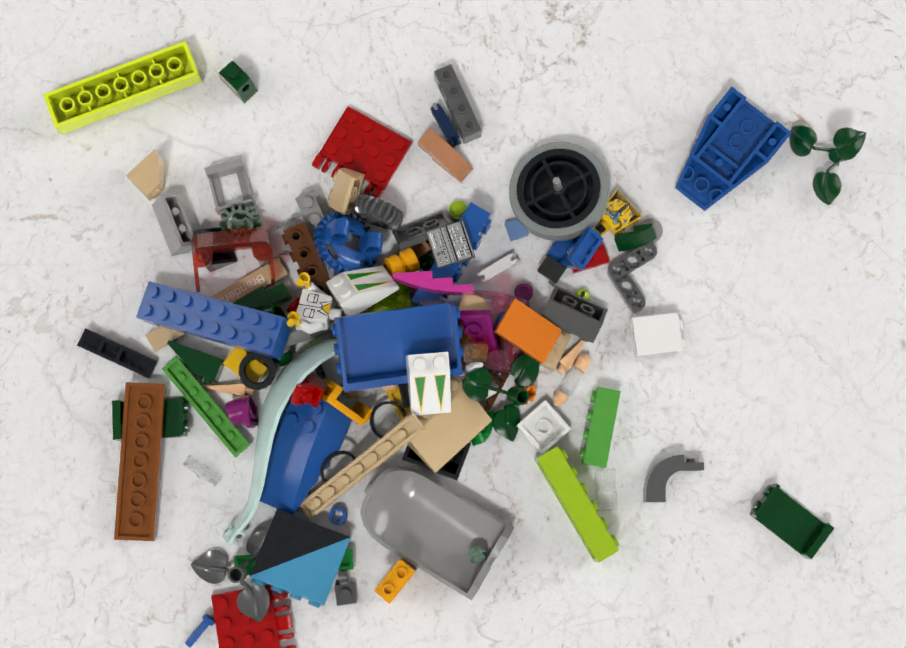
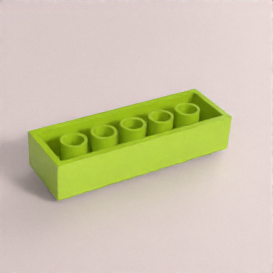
M557 446L536 458L535 462L594 562L599 563L619 551L617 547L619 542L614 535L609 534L607 530L609 526L604 517H599L596 512L599 509L594 500H589L586 494L589 492L584 483H579L576 476H578V473L574 466H569L566 459H568L566 452L563 448L559 449Z

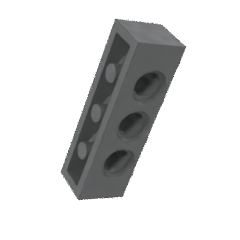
M450 64L434 71V80L463 143L466 144L480 138L482 130L452 65Z

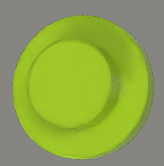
M462 201L453 202L449 207L450 216L455 220H460L467 209L466 204Z

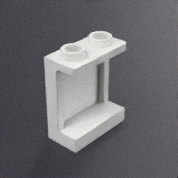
M678 312L634 317L629 321L635 358L672 352L680 353L683 351L685 338L681 336L680 329H682L683 324L681 317H678Z

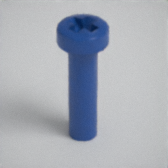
M209 614L203 615L201 624L186 640L185 644L188 647L193 646L209 625L213 626L215 624V620Z

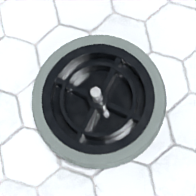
M569 142L548 143L530 151L517 164L509 185L510 204L517 220L530 233L550 241L571 240L580 237L586 227L593 228L604 215L610 194L609 179L600 160L586 148Z

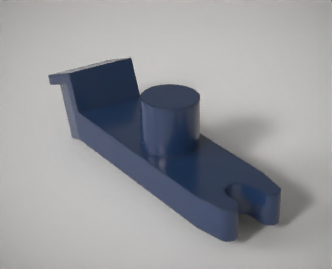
M437 103V110L431 107V113L446 137L447 143L454 148L461 144L459 136L443 108Z

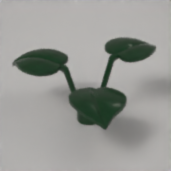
M803 125L794 126L790 130L792 133L789 136L791 150L797 156H807L810 154L811 149L829 152V159L834 162L826 170V173L818 172L813 179V189L816 196L825 204L831 205L839 195L842 183L839 176L835 173H830V171L834 167L839 166V162L851 160L859 153L867 133L848 127L841 128L835 133L833 138V144L836 148H824L814 146L817 141V135L813 129Z
M528 354L520 355L512 362L510 373L516 378L514 382L517 387H511L508 391L490 386L492 377L489 371L484 368L473 369L462 381L464 393L472 400H485L488 396V390L506 394L508 400L513 402L505 405L504 410H498L492 422L495 432L512 442L518 433L516 426L520 423V412L516 406L524 405L528 402L529 393L524 389V386L532 385L539 373L540 362Z

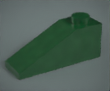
M168 340L167 344L197 376L201 377L200 381L210 385L212 382L218 383L225 366L223 359Z

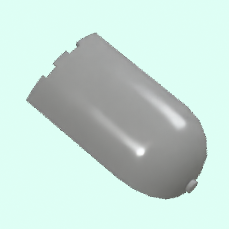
M400 466L386 469L377 476L373 483L369 482L364 490L367 494L363 499L360 511L363 525L371 537L378 543L470 600L474 598L491 569L490 567L495 559H497L514 529L512 525L431 476L414 468ZM477 545L487 550L485 560L479 564L471 563L468 556L470 549Z

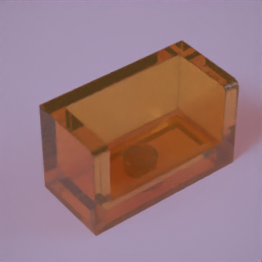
M462 333L459 343L463 346L464 357H461L463 363H487L488 344L474 343L470 335Z

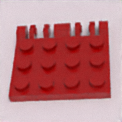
M347 106L322 149L313 160L312 166L318 170L321 168V171L326 173L332 162L337 164L332 171V178L340 168H347L365 174L363 182L367 181L369 185L366 187L364 195H370L372 192L371 196L380 199L412 146V141Z
M264 585L270 595V605L266 616L260 622L244 615L239 610L237 597L242 590L211 595L219 648H296V645L293 644L286 647H281L280 640L292 639L294 632L281 635L278 633V631L293 628L291 614L277 617L275 614L276 612L290 610V606L282 605L274 608L273 600L287 598L288 594L272 595V592H275L271 590L272 586Z

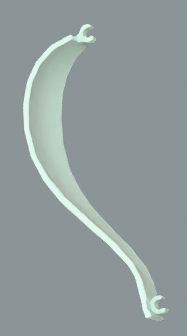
M336 338L324 340L307 348L293 359L273 382L264 400L258 422L253 476L248 500L241 513L225 529L222 535L227 544L239 545L235 537L238 534L243 537L246 536L243 529L253 517L260 501L274 434L280 416L294 392L296 384H300L321 363L335 355L334 344L337 343Z

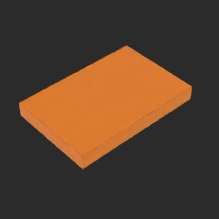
M514 298L494 332L542 364L548 357L562 330Z

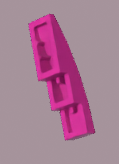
M432 271L393 273V280L414 289L446 295H473V284L453 285L452 278L433 279Z

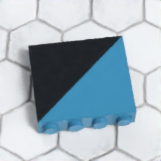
M277 509L249 577L253 579L252 583L264 586V583L272 586L271 590L281 594L283 591L289 592V597L301 601V598L309 600V605L319 608L320 605L324 606L351 537Z

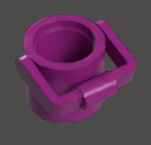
M251 395L226 402L227 414L234 426L241 423L247 428L258 426V406Z

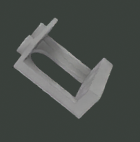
M242 159L205 168L216 206L215 211L218 215H226L225 208L231 210L232 204L236 208L239 203L242 204L243 208L248 204L249 210L252 206H255ZM237 173L243 200L226 205L219 177Z

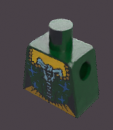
M233 60L219 72L220 80L244 104L258 92L251 78Z

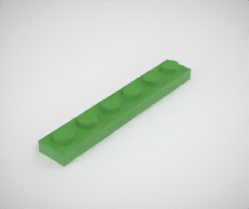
M175 357L162 368L235 458L251 446L178 357Z

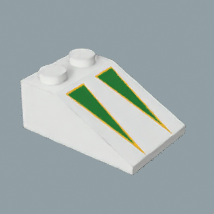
M383 265L342 272L326 282L333 297L346 316L357 315L399 290L398 285Z
M448 352L407 355L406 367L411 414L414 413L418 416L451 412Z

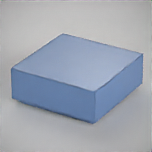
M517 219L505 222L510 242L529 235L527 229Z

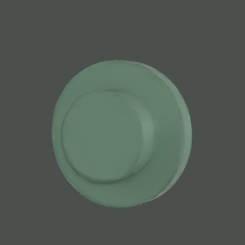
M480 545L473 547L468 552L469 561L477 564L483 562L487 555V550Z

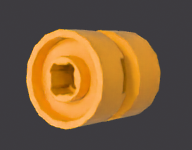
M410 247L400 251L399 256L394 254L385 258V264L392 278L393 273L416 272L420 270L419 261Z

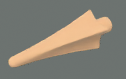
M580 340L558 362L560 366L556 371L562 375L565 370L568 372L571 369L585 341Z
M204 384L202 386L204 389L221 391L241 397L255 394V390L246 387L244 384Z

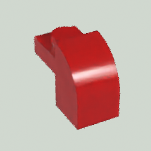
M311 372L300 384H296L290 402L295 406L309 403L314 408L318 407L327 388L325 381L316 373Z

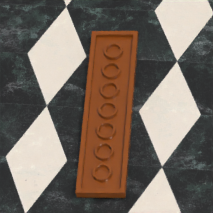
M126 382L114 540L155 541L166 384Z

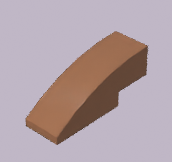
M431 128L418 141V147L431 156L435 163L460 183L473 170L467 161Z

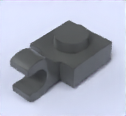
M347 570L338 571L340 585L334 586L337 606L357 603L355 584L348 583Z

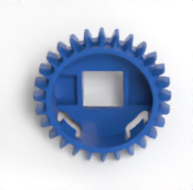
M338 211L336 213L331 212L319 221L318 226L315 228L316 233L313 236L316 240L313 243L318 245L315 251L320 252L318 257L324 259L322 264L327 263L329 265L328 269H334V274L375 267L374 264L378 261L376 257L382 252L383 235L375 231L368 232L370 227H364L365 221H359L358 216L353 218L352 213L347 216V214L344 215ZM349 232L359 237V252L343 246L349 240ZM328 244L333 246L339 256L336 261L333 259L334 256L330 250L326 248Z

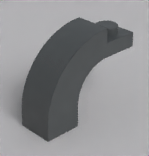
M684 454L660 461L647 475L643 488V502H666V484L671 475L678 471H703L704 462H698V459H686V462H684Z

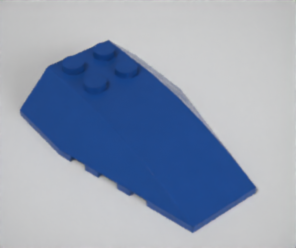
M731 86L708 115L675 189L705 211L766 165L792 132L778 121L776 123L747 102L746 97Z
M291 395L280 416L274 434L260 501L294 515L308 496L309 490L319 480L320 469L324 460L332 453L340 450L352 419L324 400H321L320 405L315 408L309 403L295 406L290 402ZM329 461V462L327 463V465L325 466V470H326L327 467L329 466L330 461Z

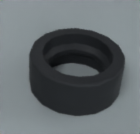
M250 353L239 364L240 380L246 387L252 390L267 388L275 378L276 366L271 357ZM253 360H262L268 365L269 375L262 382H253L246 375V367Z

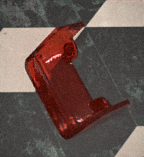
M252 228L199 233L192 238L191 248L196 293L200 292L198 268L210 265L213 260L212 253L252 249L256 260L268 261L270 284L275 285L276 278L269 234L265 229Z

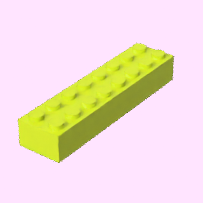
M186 41L50 91L43 94L55 129L63 135L201 83L202 79Z

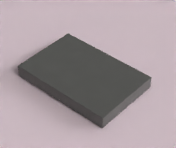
M441 211L400 227L398 230L392 231L400 249L404 250L427 241V231L452 224V221L445 211Z

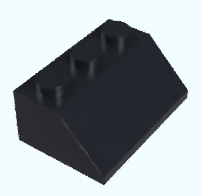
M468 443L436 473L457 481L471 444ZM407 445L402 460L432 471Z

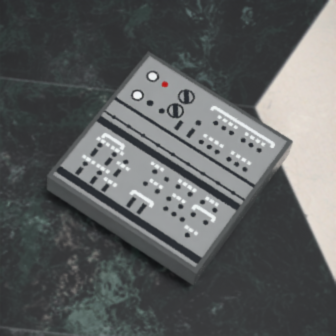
M463 220L426 232L438 269L475 258Z

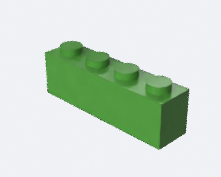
M597 387L595 391L591 392L590 402H593L592 410H588L586 421H589L588 429H584L583 440L586 441L584 448L581 447L579 459H582L581 464L603 469L607 467L621 391Z

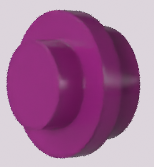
M521 283L516 286L514 296L520 302H528L533 296V289L529 284Z

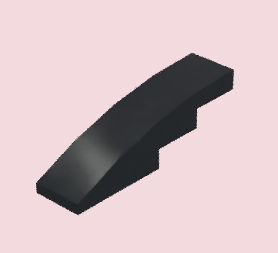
M86 328L77 346L146 378H150L157 363L156 360Z

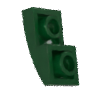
M653 223L635 225L633 232L617 233L614 236L619 252L641 247L657 239Z

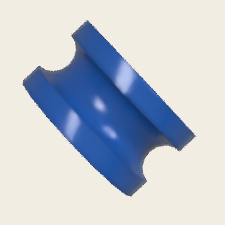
M340 507L333 508L329 513V520L335 525L344 524L347 520V512ZM335 511H338V513H343V515L341 516L342 520L340 522H338V520L335 521L333 519V517H335Z

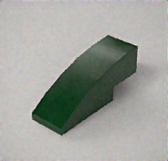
M282 282L268 291L263 286H260L236 300L233 304L257 309L258 306L272 303L280 305L293 298Z

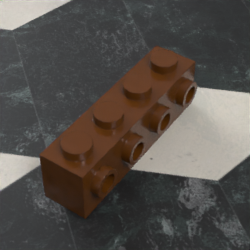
M302 220L283 228L284 234H281L285 245L289 244L292 251L289 254L293 263H298L300 268L297 269L298 275L303 272L307 273L310 276L309 283L313 282L327 295L332 294L326 284L330 278L324 264H322L321 258L318 257V251H315L316 246L313 243L305 221Z

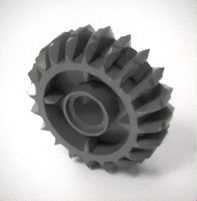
M364 194L358 196L353 207L354 214L362 220L389 231L398 230L403 222L404 214L400 209L385 200Z

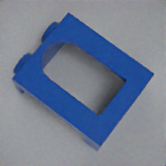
M586 227L580 237L566 241H555L545 256H550L566 268L584 270L603 241V238L592 227Z

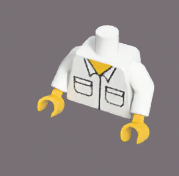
M303 272L299 275L300 278L296 281V284L299 287L305 286V289L302 290L297 312L292 311L287 315L290 318L287 321V325L289 327L296 325V330L313 334L321 330H327L330 319L334 320L335 317H342L343 310L333 308V298L323 292L313 282L309 283L310 276Z

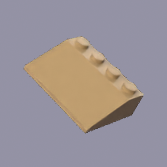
M456 376L450 377L451 412L418 415L417 418L426 429L407 444L434 473L438 472L492 422V419L479 402L470 399L464 393L462 382ZM411 411L402 420H400L395 425V427L404 419H406L409 415H411Z

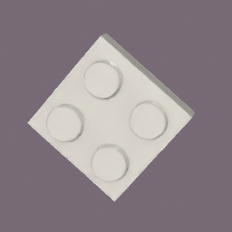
M546 400L516 426L541 455L571 430L568 424Z

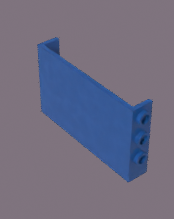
M453 302L335 317V324H331L332 335L336 336L337 343L334 344L335 356L339 355V363H336L337 375L341 374L344 392L408 383L407 355L448 352L450 377L463 375L461 357H464L463 346L459 343V338H462V331L457 323V319H460L459 307H456Z

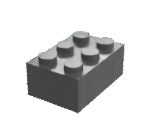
M555 285L541 316L561 328L565 333H572L585 342L594 343L608 309Z

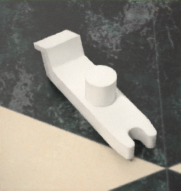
M511 253L480 271L477 277L484 276L481 283L487 282L508 268L515 266L520 260L515 253Z

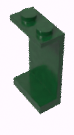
M179 396V398L165 399L162 438L187 437V432H190V421L187 420L190 406L189 401H186L185 397ZM121 400L112 401L113 440L121 441L124 402Z
M768 485L762 493L764 497L761 501L757 500L751 507L752 513L750 516L804 558L812 559L834 530V527L829 523H823L780 490V485Z

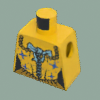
M616 190L610 197L606 211L599 221L600 223L594 227V230L600 236L604 235L607 231L612 236H615V234L621 233L637 223L641 215Z

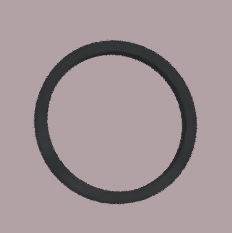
M392 401L381 402V403H379L378 405H376V406L374 407V409H373V411H372V413H371V417H370V427H371V430H372L373 433H374L377 437H379L380 439H381L383 436L380 435V434L376 431V429L374 428V424H373L374 414H375L376 410H377L379 407H381L382 405L392 404V405H395L396 407H398V408L401 410L403 416L405 417V416L407 415L406 412H405V410L403 409V407H402L401 405H399V404L396 403V402H392Z
M344 450L329 455L322 463L320 469L322 480L325 483L327 482L324 477V469L332 458L342 454L351 456L353 460L356 457L351 452Z

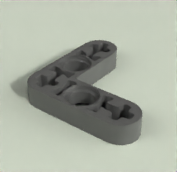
M652 243L638 247L613 262L607 270L608 277L627 307L633 312L641 311L645 307L646 301L629 274L655 258L657 248ZM645 248L648 250L652 249L651 256L648 254L643 256L642 260L644 261L642 262L639 255L645 252ZM635 257L637 265L634 267L629 266L627 259ZM624 265L625 268L619 272V276L612 274L613 267L618 269ZM622 283H630L631 291L624 292L621 288ZM634 291L636 292V294H634L633 296L635 300L641 301V303L639 304V308L638 306L632 305V303L634 302L632 297H630L629 299L626 297L631 295Z

